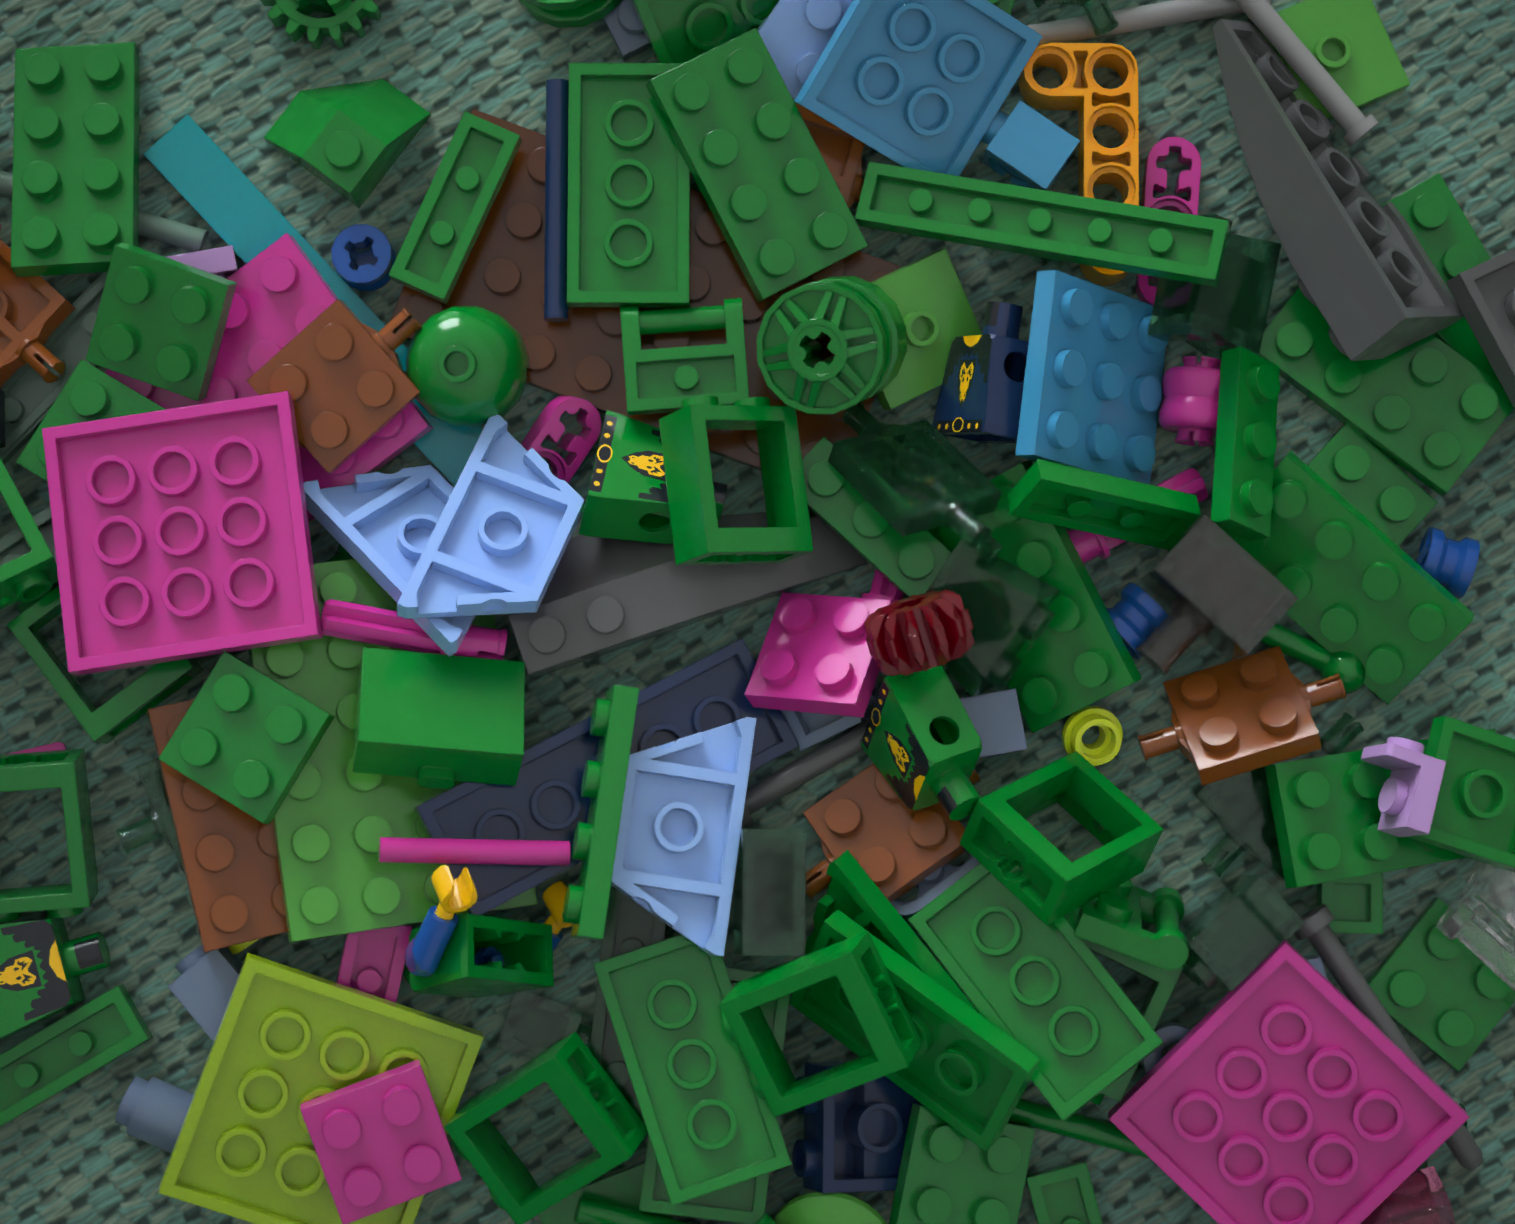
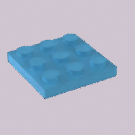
M853 0L794 101L902 167L960 176L1043 36L987 0Z
M1058 270L1037 271L1015 455L1033 461L1041 459L1150 485L1152 466L1156 455L1155 438L1158 411L1162 401L1161 385L1165 350L1169 340L1168 324L1170 312Z

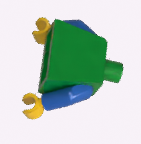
M442 865L433 872L431 880L438 896L439 904L429 908L421 927L412 929L405 952L403 974L415 993L480 998L554 986L553 951L563 938L560 932L561 929L572 926V923L563 922V908L567 891L564 882L558 881L545 890L542 899L551 915L546 921L538 920L537 923L467 913L456 915L455 913L472 907L478 898L468 867H464L460 876L455 880L447 865Z

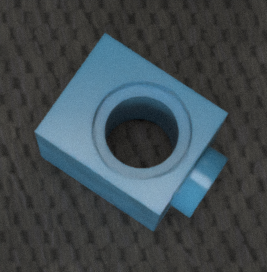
M1020 100L1010 115L1000 110L994 117L981 139L983 143L988 145L982 163L1002 176L1008 172L1013 176L1010 182L1016 186L1049 191L1074 155L1080 140Z

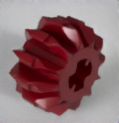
M946 589L938 592L931 590L920 595L913 594L909 598L893 601L888 606L878 608L864 622L867 632L865 639L870 655L874 657L878 669L883 674L890 676L899 674L907 676L914 672H926L930 668L946 665L950 660L961 658L975 644L971 630L973 629V623L969 610L965 609L960 595Z

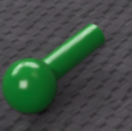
M1270 619L1264 623L1257 640L1271 648L1279 646L1282 653L1320 671L1321 679L1338 673L1346 694L1353 693L1364 685L1365 668L1362 661L1354 654L1343 651L1330 654L1320 644Z

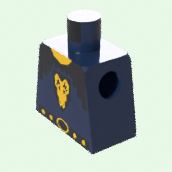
M987 302L982 335L955 337L951 344L931 433L987 444L1017 443L1029 343L1028 341L1018 339L1023 314L1022 306L1004 302Z

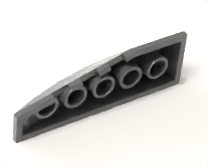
M1220 19L1212 28L1224 89L1243 155L1264 210L1289 261L1300 277L1298 279L1299 288L1303 295L1321 311L1330 326L1329 336L1335 347L1342 354L1348 356L1350 361L1383 359L1462 319L1464 315L1455 298L1402 214L1392 201L1383 207L1378 204L1362 183L1371 174L1357 156L1349 160L1330 142L1327 137L1334 129L1333 125L1320 109L1317 110L1309 102L1296 98L1293 92L1300 85L1298 80L1252 22Z
M809 508L814 551L778 564L676 565L673 543L661 544L579 535L570 539L537 612L508 614L523 662H525L527 673L534 679L869 563ZM767 513L724 515L718 520V528L768 527Z

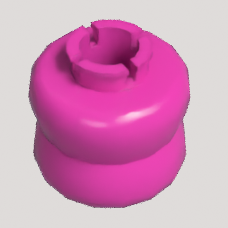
M1186 356L1182 360L1184 366L1169 368L1163 375L1162 384L1165 399L1160 409L1159 423L1162 429L1177 433L1175 443L1195 446V441L1199 442V447L1213 446L1214 442L1212 439L1216 436L1220 384L1219 367L1221 360L1201 356V362H1197V356Z

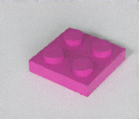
M782 592L745 692V696L753 708L864 718L880 671L867 646L865 639L867 632L864 622L878 608L892 604V600Z
M419 1059L300 1104L301 1113L342 1224L354 1222L462 1180Z

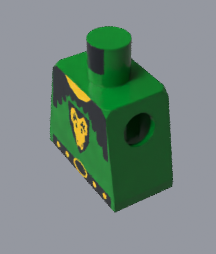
M606 410L578 534L590 537L661 544L673 543L659 428ZM713 481L717 520H720L727 492V484Z
M943 666L930 668L926 672H914L907 676L899 674L885 677L860 743L862 748L908 809L917 811L940 803L952 821L961 820L971 815L977 800L981 798L970 781V777L981 754L982 742Z
M64 918L0 925V1041L86 1000L79 976L110 967L111 964L108 945L100 931L69 940Z

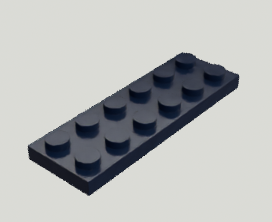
M743 638L639 691L630 754L726 725L745 717L756 718L749 772L799 745L781 710L753 708L745 696L756 663ZM592 716L525 750L516 786L463 782L414 808L429 838L570 841L569 866L443 864L449 867L454 880L460 876L464 867H468L478 895L476 903L467 909L469 914L482 915L581 862V860L572 859V847L577 823H587L591 798L581 797V786L586 761H596L600 736L590 735Z

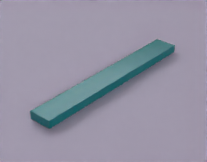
M188 114L144 153V156L228 246L233 245L234 252L245 264L284 234L288 233L295 238L336 296L348 306L363 324L378 332L385 326L375 313ZM402 343L395 352L398 354L402 368L406 372V353L408 349ZM415 399L414 402L433 429L417 440L414 445L455 487L483 429L480 426H454L432 417Z

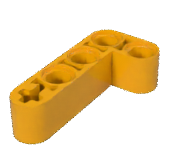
M1046 43L1037 46L1020 74V94L1026 103L1037 109L1078 110V140H1080L1078 144V196L1095 198L1093 188L1100 184H1109L1119 190L1122 195V203L1139 206L1138 66L1135 57L1131 51L1122 45L1113 43ZM1041 67L1053 68L1062 77L1063 84L1057 88H1044L1037 84L1032 72ZM1097 68H1111L1121 77L1122 85L1114 89L1103 88L1097 84L1092 72ZM1098 126H1111L1121 135L1122 145L1116 148L1103 147L1095 140L1092 130ZM1079 264L1080 270L1086 279L1097 285L1109 286L1117 284L1128 274V272Z

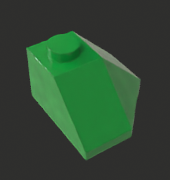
M384 79L302 90L295 96L265 135L264 139L349 202L360 208L431 114Z

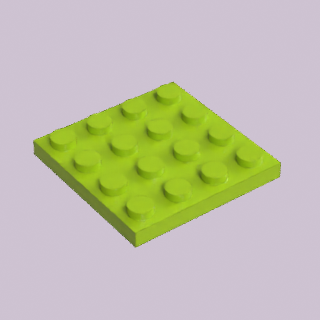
M247 952L159 1185L158 1193L254 1224H342L301 1113L300 1104L419 1059L444 1127L456 1113L484 1039L483 1033ZM425 1194L348 1224H414Z

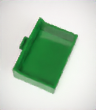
M363 647L358 674L355 748L352 772L417 778L419 786L428 788L449 789L455 785V781L516 786L524 756L525 662L453 655L449 657L442 654Z

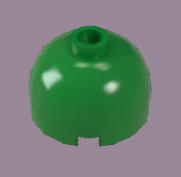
M453 306L432 315L422 325V328L414 333L406 353V374L420 391L416 400L432 417L454 426L486 425L489 417L498 414L503 418L520 401L525 389L523 387L527 380L529 355L520 333L503 316L479 306Z

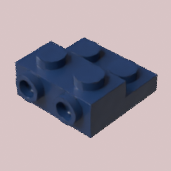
M805 1062L804 1077H797L796 1081L846 1062ZM886 1076L796 1109L798 1114H804V1139H798L795 1142L792 1162L796 1175L803 1177V1187L820 1193L895 1191L912 1104H923Z

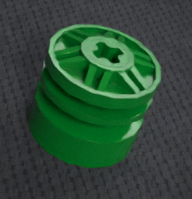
M856 276L828 277L802 285L782 294L766 311L756 337L757 363L767 386L786 405L807 414H835L881 393L898 375L907 352L906 325L897 304L878 285ZM828 335L831 338L828 349L834 356L823 360L819 356L822 346L815 339Z

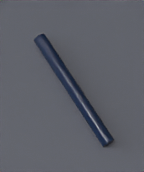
M549 79L546 81L544 320L550 322L568 321L569 81L565 79Z

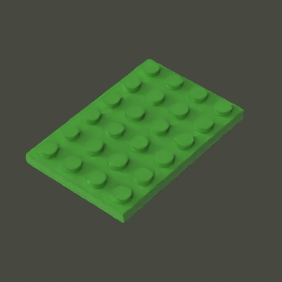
M355 559L314 564L320 617L322 607L325 601L329 599L397 611V602ZM494 614L476 615L471 625L496 629ZM323 634L321 639L249 649L252 667L335 716L272 820L289 943L422 923L429 908L439 904L431 877L433 872L443 864L379 863L380 837L429 838L414 808L449 789L421 787L417 784V778L352 772L355 748L358 674L363 647L399 651L409 650ZM455 781V785H454L453 787H455V786H457V785H459V784H461V783H463V782H462V781ZM535 887L486 913L537 905ZM465 910V911H462V912H459V913H455V914H456V915H461V914H466V913L469 914V913H468L467 910Z

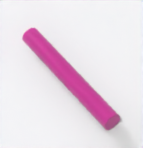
M380 837L379 863L569 866L570 841Z

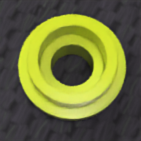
M1087 706L1074 712L1066 721L1062 731V744L1066 753L1070 754L1077 751L1093 766L1103 765L1111 761L1118 754L1123 739L1122 726L1117 717L1106 708L1100 706ZM1092 726H1098L1100 731L1098 739L1092 744L1083 743L1082 736L1084 732Z

